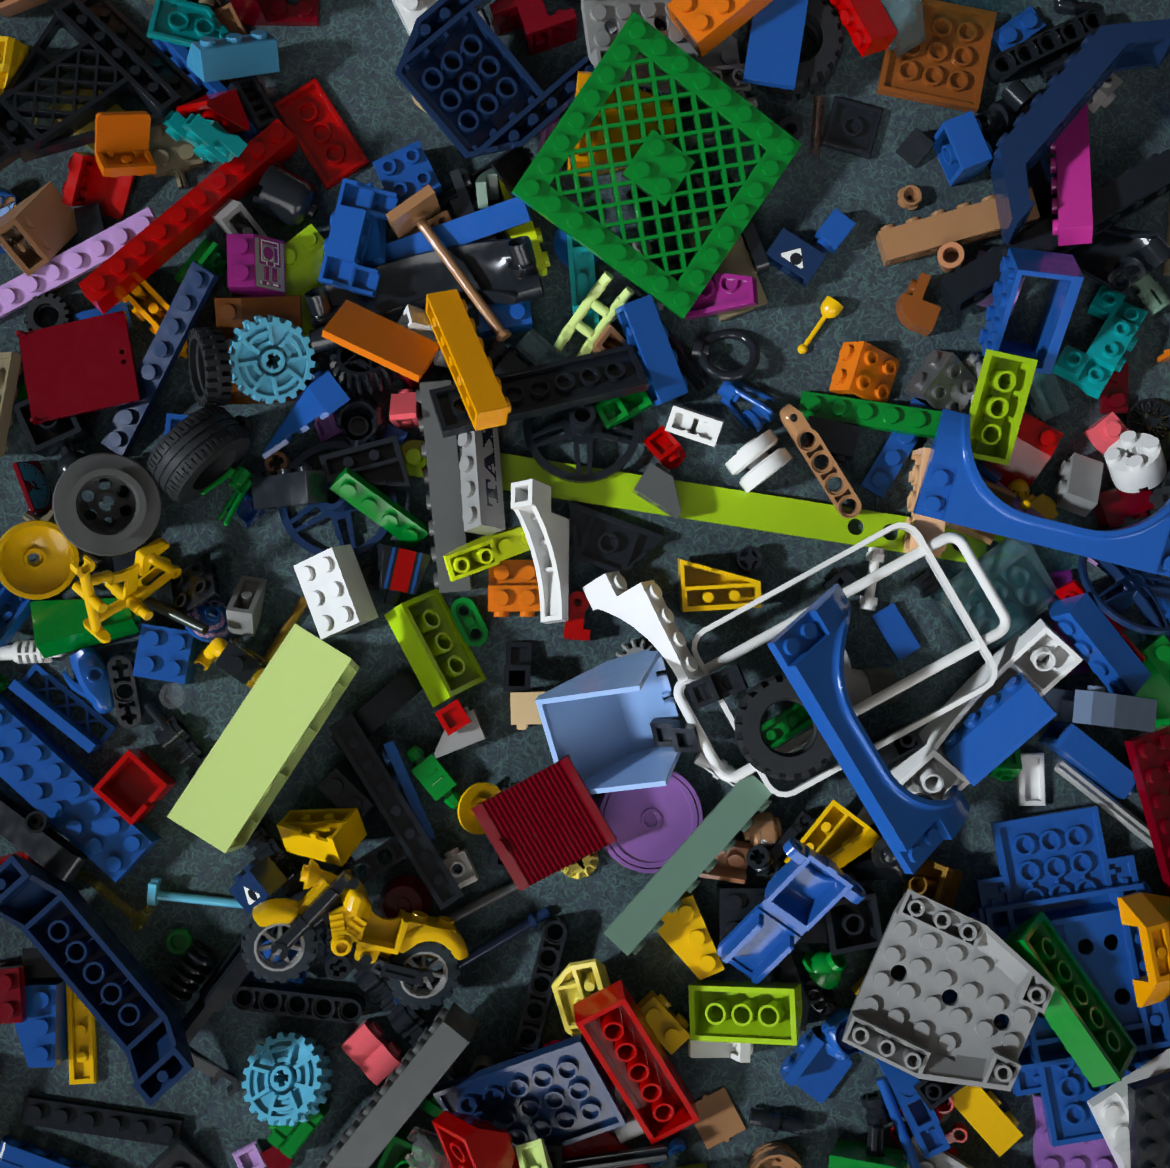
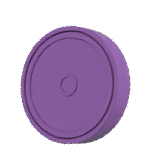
M674 771L667 786L601 793L597 802V806L617 837V841L605 846L604 849L614 860L623 866L641 873H656L703 821L701 803L695 790L685 778Z

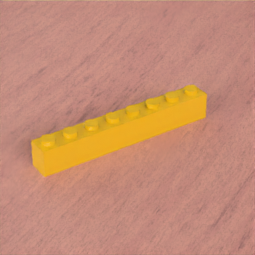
M866 974L850 988L856 996ZM966 1085L953 1094L954 1106L999 1157L1023 1136L1017 1129L1020 1123L1009 1111L1005 1114L998 1106L1002 1103L991 1090L985 1093L981 1087Z

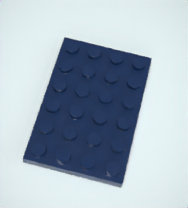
M581 1034L434 1086L433 1095L443 1111L475 1115L484 1121L488 1120L499 1129H505L512 1137L513 1142L511 1144L516 1157L515 1146L534 1140L543 1139L545 1146H565L627 1125V1116Z

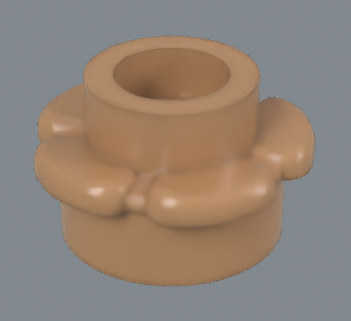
M915 185L902 187L897 193L898 205L903 209L914 210L922 201L921 191Z

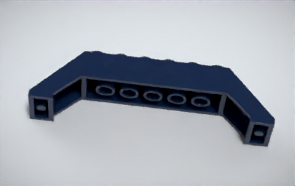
M1170 19L1101 25L1095 34L1089 33L1080 45L1082 49L1077 54L1073 52L1063 65L1065 69L1060 74L1056 72L1046 86L1048 89L1043 94L1039 92L1030 104L1031 109L1027 113L1022 112L1013 124L1015 128L1010 133L1005 132L996 144L998 148L992 155L994 161L990 172L1002 241L1008 245L1024 227L1035 204L1029 198L1027 180L1029 171L1113 72L1148 66L1157 69L1170 54Z
M16 854L11 855L0 865V918L23 931L125 1052L134 1080L132 1086L147 1104L152 1106L195 1066L178 1008L75 887Z

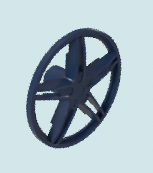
M329 441L317 444L298 455L288 468H295V471L298 472L300 465L310 466L304 461L319 452L330 449L351 448V446L346 441ZM326 482L327 503L310 504L292 519L288 516L287 507L278 508L282 523L290 537L300 547L314 555L325 550L308 543L297 532L326 517H330L340 546L345 545L339 520L346 519L350 543L355 556L371 550L388 533L387 530L381 527L370 540L356 547L351 512L359 510L330 490L331 483ZM387 486L389 491L388 497L398 503L396 487ZM317 508L320 509L322 514L297 528L293 527V524Z
M1079 555L1078 571L1082 585L1102 612L1120 625L1136 632L1149 635L1170 633V624L1167 623L1165 615L1155 598L1170 599L1169 579L1149 576L1145 571L1091 558L1098 563L1096 565L1098 568L1115 580L1113 585L1097 594L1091 585L1087 573L1088 557ZM1103 596H1106L1105 601L1101 599ZM1135 603L1142 617L1147 619L1151 626L1134 623L1122 617L1114 610L1125 612Z

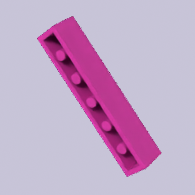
M1087 103L1050 147V154H1055V157L1050 158V173H1056V177L1051 178V194H1056L1057 197L1052 198V215L1057 214V219H1052V235H1058V246L1092 243L1093 211Z

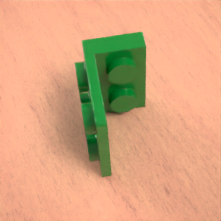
M204 239L173 279L181 285L192 261L199 262L217 275H223L227 271V254L216 242L211 244Z

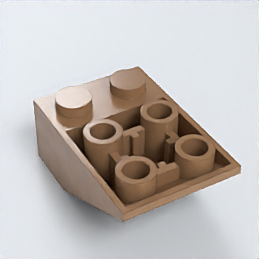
M51 182L45 184L0 217V245L28 277L48 263L78 232L74 211L70 206L62 203L63 197Z

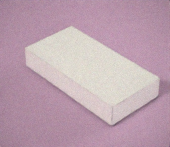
M1021 753L1022 770L1017 775L1018 806H1046L1044 753Z

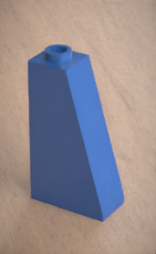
M1053 720L1039 740L1041 744L1063 760L1068 761L1114 797L1125 799L1135 791L1136 782L1133 772L1071 722Z

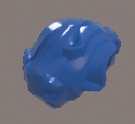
M851 1008L836 1009L826 1019L825 1023L822 1024L821 1037L825 1043L823 1046L830 1056L835 1057L839 1061H850L853 1053H864L842 1041Z

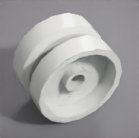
M771 429L746 443L725 464L732 475H738L747 468L750 470L739 482L746 493L752 491L793 458L785 447L779 448L769 455L768 451L778 442V438Z

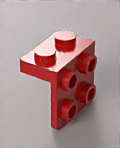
M73 152V156H71L68 162V178L62 187V203L73 207L86 206L98 202L103 207L105 215L115 219H123L135 175L103 177L93 153Z

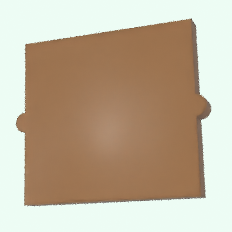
M725 1087L709 1095L703 1094L702 1099L695 1102L700 1120L695 1122L694 1125L707 1150L723 1141L729 1142V1138L746 1130Z

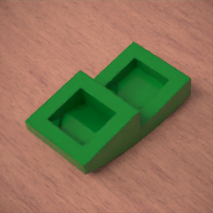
M643 391L601 401L594 405V408L608 429L652 407L653 404L646 392Z

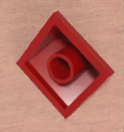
M236 89L204 95L176 108V111L186 118L192 113L195 116L200 114L204 119L215 120L229 134L248 131L250 128Z

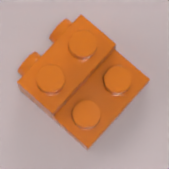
M502 560L500 564L489 568L488 612H494V617H509V612H520V617H535V612H540L539 587L533 560Z

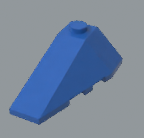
M319 368L312 373V379L306 383L307 387L304 391L300 392L261 450V455L264 459L291 442L294 438L292 434L295 432L301 434L309 430L314 424L315 418L325 419L350 400L347 393L341 388L327 368L324 371Z

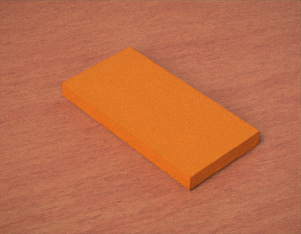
M349 300L343 303L322 331V337L416 382H419L440 351V346L437 342Z

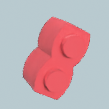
M366 1019L343 1041L341 1047L361 1068L364 1074L375 1085H378L401 1063L402 1057L400 1054L402 1050L394 1041L389 1043L382 1036L384 1031L377 1022L373 1021L371 1023Z

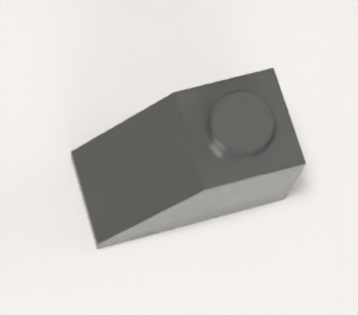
M650 463L635 486L633 493L677 520L681 514L673 476L669 474L670 470L662 464L656 463V465Z

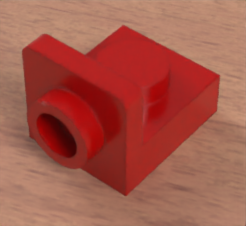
M663 425L643 440L645 447L660 464L669 470L678 467L686 457L681 444L668 431H665Z

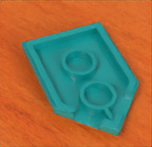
M155 0L147 31L148 38L189 48L191 42H198L202 37L220 39L226 38V35L230 34L225 25H222L216 18V14L210 6L186 0Z

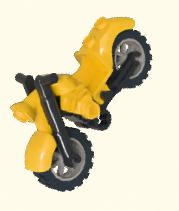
M352 856L349 857L343 867L339 866L333 873L321 869L312 859H310L308 865H303L300 875V881L304 882L303 890L313 888L299 902L289 898H275L253 907V916L243 931L241 944L242 959L246 962V968L249 971L252 970L256 978H264L269 983H274V981L285 983L290 978L294 980L300 976L302 971L306 972L309 969L311 961L315 959L317 948V935L313 924L319 917L326 924L324 961L328 977L333 980H341L347 977L353 969H360L387 977L388 986L393 997L399 999V1003L403 1006L409 1005L414 1010H418V1008L428 1010L431 1009V1006L443 1004V1000L446 997L449 999L453 994V988H457L459 982L460 968L458 960H463L469 956L465 941L455 928L452 918L446 916L432 917L421 911L408 913L400 909L397 917L383 918L375 914L365 887L354 876L353 865L355 860ZM278 926L271 933L267 931V929ZM261 935L271 941L270 943L258 945ZM271 949V955L268 959L260 952ZM289 949L298 950L296 954L289 958ZM276 955H279V960H284V961H273V960H274V958L276 957ZM439 962L442 963V972L430 970ZM434 977H438L439 979L431 985L434 982ZM423 983L427 985L426 988H418V986L422 987Z

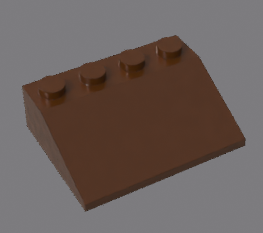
M221 295L214 298L216 327L222 330L226 338L225 343L228 339L235 337L232 332L235 328H243V321L247 319L253 322L254 316L258 315L265 318L267 315H274L279 317V319L281 317L291 321L292 324L299 326L303 330L301 295ZM269 354V355L267 356L269 360H268V362H266V363H268V364L271 365V364H272L271 358L274 357V356H272V355ZM231 382V399H229L230 402L228 404L265 403V401L260 400L258 402L237 389L238 386L235 383ZM298 389L296 391L297 397L302 390ZM287 396L285 402L295 401L297 397L292 399L291 397Z

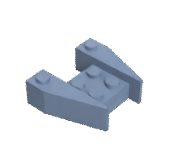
M1088 685L1087 690L1075 691L1051 688L1044 695L1057 713L1052 720L1155 732L1157 700L1105 693V687Z

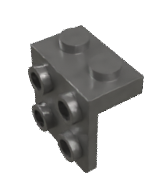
M933 349L927 355L916 374L911 377L904 391L911 397L926 400L936 411L948 409L961 413L971 400L978 380L954 353Z

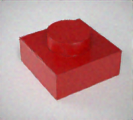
M459 699L435 712L448 736L472 722Z

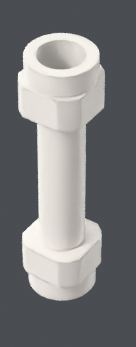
M868 548L865 559L869 561L867 575L879 569V563H884V549ZM876 583L867 587L864 596H860L859 609L875 611L878 603V598H875Z

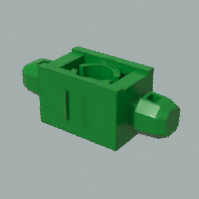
M415 745L407 752L411 762L417 764L411 770L435 801L443 796L445 798L444 802L448 807L455 809L461 797L457 791L453 792L452 788L458 783L444 769L445 767L435 758L433 753L426 758L424 756L425 752Z

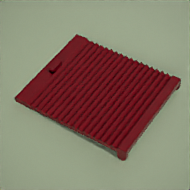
M124 310L28 332L23 330L16 331V335L19 338L29 399L30 422L34 425L141 401L128 321Z
M569 754L556 763L471 808L519 891L617 841L616 835L612 832L571 761Z

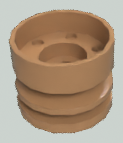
M779 1141L766 1142L756 1148L750 1156L747 1168L804 1167L799 1155L792 1147Z

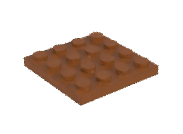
M894 0L891 21L898 33L889 48L884 50L876 94L965 112L973 111L976 114L979 109L997 12L938 0Z

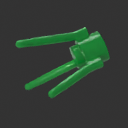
M238 466L235 470L229 467L225 474L200 491L201 495H205L229 478L230 481L227 484L235 491L218 516V520H222L229 511L223 523L224 526L229 525L247 490L251 486V478H255L241 466Z

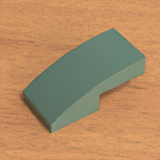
M490 168L480 174L475 182L478 209L489 207V200H500L498 176L494 169Z

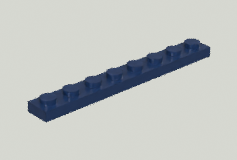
M192 261L137 371L141 401L120 405L101 442L116 454L126 457L129 454L188 338L190 330L194 327L219 275L199 262Z

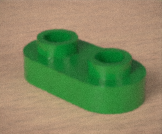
M462 597L456 599L451 605L450 612L461 636L470 646H482L488 640L489 630L476 604L469 598ZM462 606L469 608V613L466 616H462L459 612ZM479 629L481 636L478 639L472 638V630Z

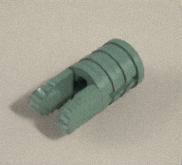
M1150 274L1133 285L1138 291V298L1144 303L1151 316L1170 304L1168 294L1164 292L1158 281H1154Z

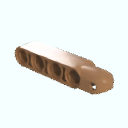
M787 404L780 410V419L836 510L845 518L856 517L862 507L858 496L819 434L811 428L802 412L791 404ZM791 414H795V418L793 420H790ZM805 432L813 434V441L808 446H803L800 443V437ZM820 454L826 455V465L821 468L815 467V457ZM832 477H839L841 480V484L837 489L828 488V481ZM846 499L854 500V507L850 511H843L841 508L843 501Z

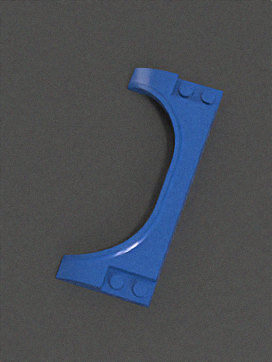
M948 409L942 410L913 513L1170 577V498L1157 512L1148 518L1127 527L1111 530L1087 529L1020 512L1001 501L983 481L976 467L971 449L970 415Z
M837 583L776 635L767 645L904 873L914 874L943 840H952L968 817L970 806L957 785H953L939 800L925 799L907 790L891 774L860 723L850 702L844 676L845 643L852 614V605L839 583Z

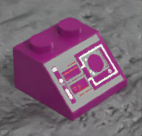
M226 234L228 288L232 295H286L285 242L257 234Z

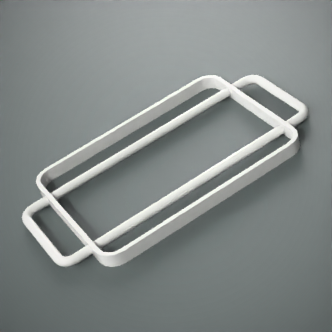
M902 522L892 524L696 633L692 641L691 650L693 657L698 663V670L701 675L681 684L677 681L674 686L673 695L687 723L696 726L701 749L715 774L726 782H736L757 771L762 782L771 793L778 797H790L842 770L838 763L786 791L775 789L770 784L766 775L755 769L750 763L736 771H727L684 695L685 685L710 675L715 670L772 640L806 609L706 664L703 663L697 651V643L705 633L894 530H904L910 533L918 547L844 587L842 590L848 598L924 556L973 641L854 705V712L859 716L978 650L987 664L988 677L981 686L874 744L875 748L878 750L993 686L997 679L998 668L987 645L1000 639L1008 632L1011 618L966 539L957 533L947 532L926 542L915 526ZM947 543H954L958 546L1000 619V624L997 628L980 636L932 551ZM721 699L718 702L735 731L734 717L724 699ZM813 728L774 750L782 753H791L809 742Z

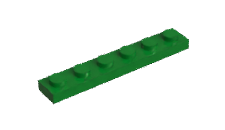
M802 391L799 411L802 412L806 419L809 416L859 426L860 428L933 439L935 438L942 411L808 391Z

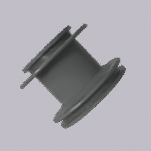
M104 452L90 454L72 463L62 473L56 483L52 501L54 519L66 539L77 548L98 556L122 555L144 544L158 525L162 505L160 491L148 470L129 457ZM102 478L110 481V486L106 490L98 487V482ZM120 486L128 488L129 493L126 497L118 496L117 489ZM91 490L94 493V498L91 501L83 500V491ZM103 496H111L114 499L115 504L110 505V510L100 508L99 502L103 501ZM123 505L131 507L132 511L129 516H122L120 514V508ZM87 510H95L97 517L94 520H87L84 515ZM113 517L116 521L115 526L111 528L106 527L104 519Z

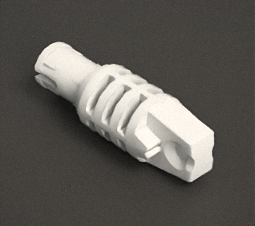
M20 640L14 642L13 645L0 647V661L13 660L17 664L53 662L52 657L44 659L35 645V640ZM67 652L52 657H62L66 655Z

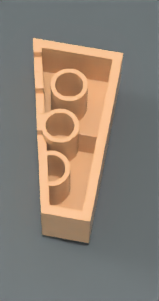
M923 447L911 451L910 460H915V465L912 471L909 472L908 481L913 486V491L907 497V510L911 512V517H907L905 523L915 526L922 534L924 540L928 542L944 534L945 526H948L949 523L913 513L931 452V448ZM905 531L903 553H908L917 548L918 545L911 534ZM947 544L932 551L934 557H941V553L945 552Z

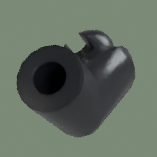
M1054 0L1055 6L1053 7L1057 14L1079 15L1093 9L1092 2Z

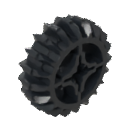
M345 347L333 349V355L330 356V373L344 391L348 390L351 395L358 392L362 397L365 392H369L371 395L375 390L382 392L383 386L391 387V382L397 380V372Z

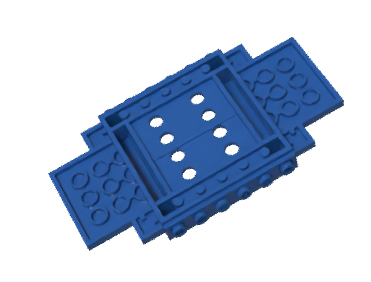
M1093 805L990 822L1000 875L974 879L978 904L971 905L972 913H969V917L986 924L1003 940L1009 932L1038 912L1043 911L1138 1047L1123 1078L1169 1049L1170 995L1162 1002L1142 1008L1137 1007L1132 979L1147 975L1139 929L1137 926L1122 925L1117 897L1135 892L1152 894V891L1146 881L1138 879L1133 854L1107 857L1098 806ZM1114 934L1118 939V944L1114 949L1109 950L1104 945V939L1107 935ZM1082 939H1089L1092 944L1090 952L1086 954H1081L1078 950V943ZM1124 988L1128 992V999L1124 1003H1117L1114 998L1116 990ZM999 1014L994 1019V1022L999 1019L1004 1027L1009 1023V1018L1005 1014ZM1037 1015L1018 1058V1062L1022 1066L1012 1087L1013 1094L1016 1096L1041 1094L1049 1143L1053 1147L1104 1139L1087 1101L1114 1083L1093 1087L1082 1074L1073 1057L1066 1051L1064 1044L1055 1031L1051 1029L1046 1018Z

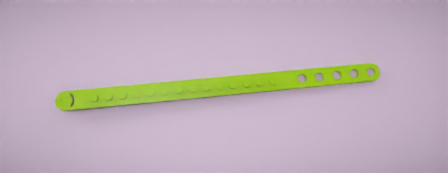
M407 441L402 445V450L409 475L424 478L422 470L427 465V458L422 457L421 442L425 441ZM500 453L503 491L511 492V483L534 479L551 486V498L671 517L633 493L642 475L618 471L601 481L574 483L561 480L549 474L534 458ZM547 460L561 470L577 474L576 465ZM581 466V474H587V466ZM592 467V473L604 470ZM674 480L681 514L678 518L848 545H855L883 530L886 525L898 522L905 523L907 516L861 509L856 517L845 518L831 504L754 492L746 493L741 490ZM841 507L843 511H850L852 509L850 507ZM852 519L860 520L863 524V531L859 535H853L848 530V523ZM945 526L944 533H957L966 539L978 561L983 566L998 567L1005 564L1011 557L1012 542L1008 537L995 535L993 541L1000 544L1001 552L998 556L993 557L988 554L986 543ZM897 530L898 535L894 540H887L882 536L864 547H875L903 553L905 531ZM947 543L945 552L941 553V557H935L967 563L961 551L955 550L952 543Z

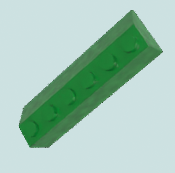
M1043 911L1038 912L1009 932L1003 941L1055 988L1043 1015L1093 1087L1119 1082L1122 1080L1138 1047Z

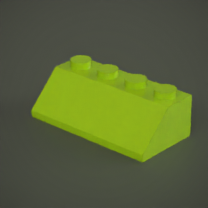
M986 349L968 414L970 415V441L974 459L1009 466L1038 360Z
M438 588L405 601L384 615L433 707L486 680L469 645L461 636L451 616L450 609L442 594L439 593Z
M696 980L688 985L690 1041L798 1045L803 1011L801 983L760 982L756 985L750 981Z

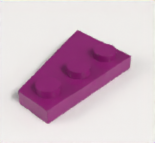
M714 273L693 304L692 309L685 316V319L690 320L758 305L757 279L751 276Z

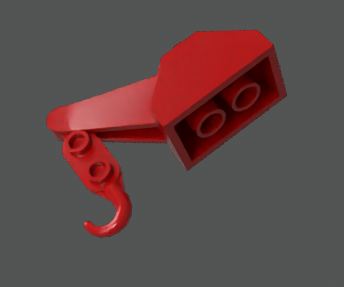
M443 1111L432 1121L451 1168H520L518 1158L511 1144L513 1142L512 1137L505 1129H499L488 1120L484 1121L475 1115Z

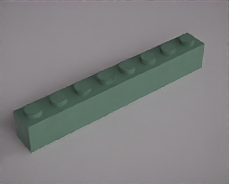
M753 774L738 781L603 933L627 956L631 952L636 955L646 944L643 940L649 932L655 934L664 924L661 918L668 911L672 914L681 905L682 901L679 898L685 891L691 893L701 881L697 878L704 870L709 873L719 862L716 859L717 855L722 850L727 853L736 843L734 836L740 830L743 833L746 832L754 823L751 817L757 811L762 813L771 804L772 801L769 797L773 793Z

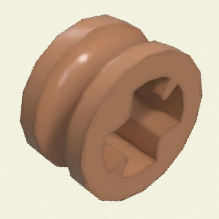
M276 451L266 458L264 462L268 471H277V474H279V470H276L274 466L271 467L274 458L278 456V459L284 460V463L280 464V469H287L290 461L285 454Z

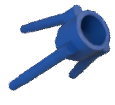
M739 380L724 381L717 392L722 396L720 402L728 407L745 428L748 429L750 425L731 401L736 403L742 397L768 414L773 413L772 409L744 391L773 403L776 402V398L752 388Z

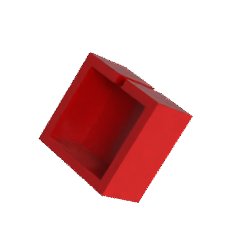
M133 748L125 752L92 790L130 825L142 822L157 805L156 802L162 800L177 782L140 748Z

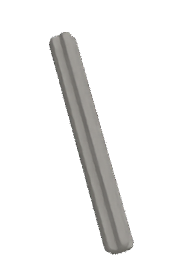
M1061 759L1056 764L1054 770L1154 849L1148 826L1068 761Z

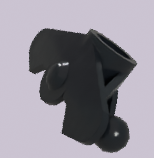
M921 792L915 794L919 797L933 800L931 796L927 793ZM873 823L869 827L881 839L876 841L869 850L841 868L843 872L848 874L857 883L858 881L888 879H895L898 883H904L912 879L920 871L922 865L914 874H905L876 824Z

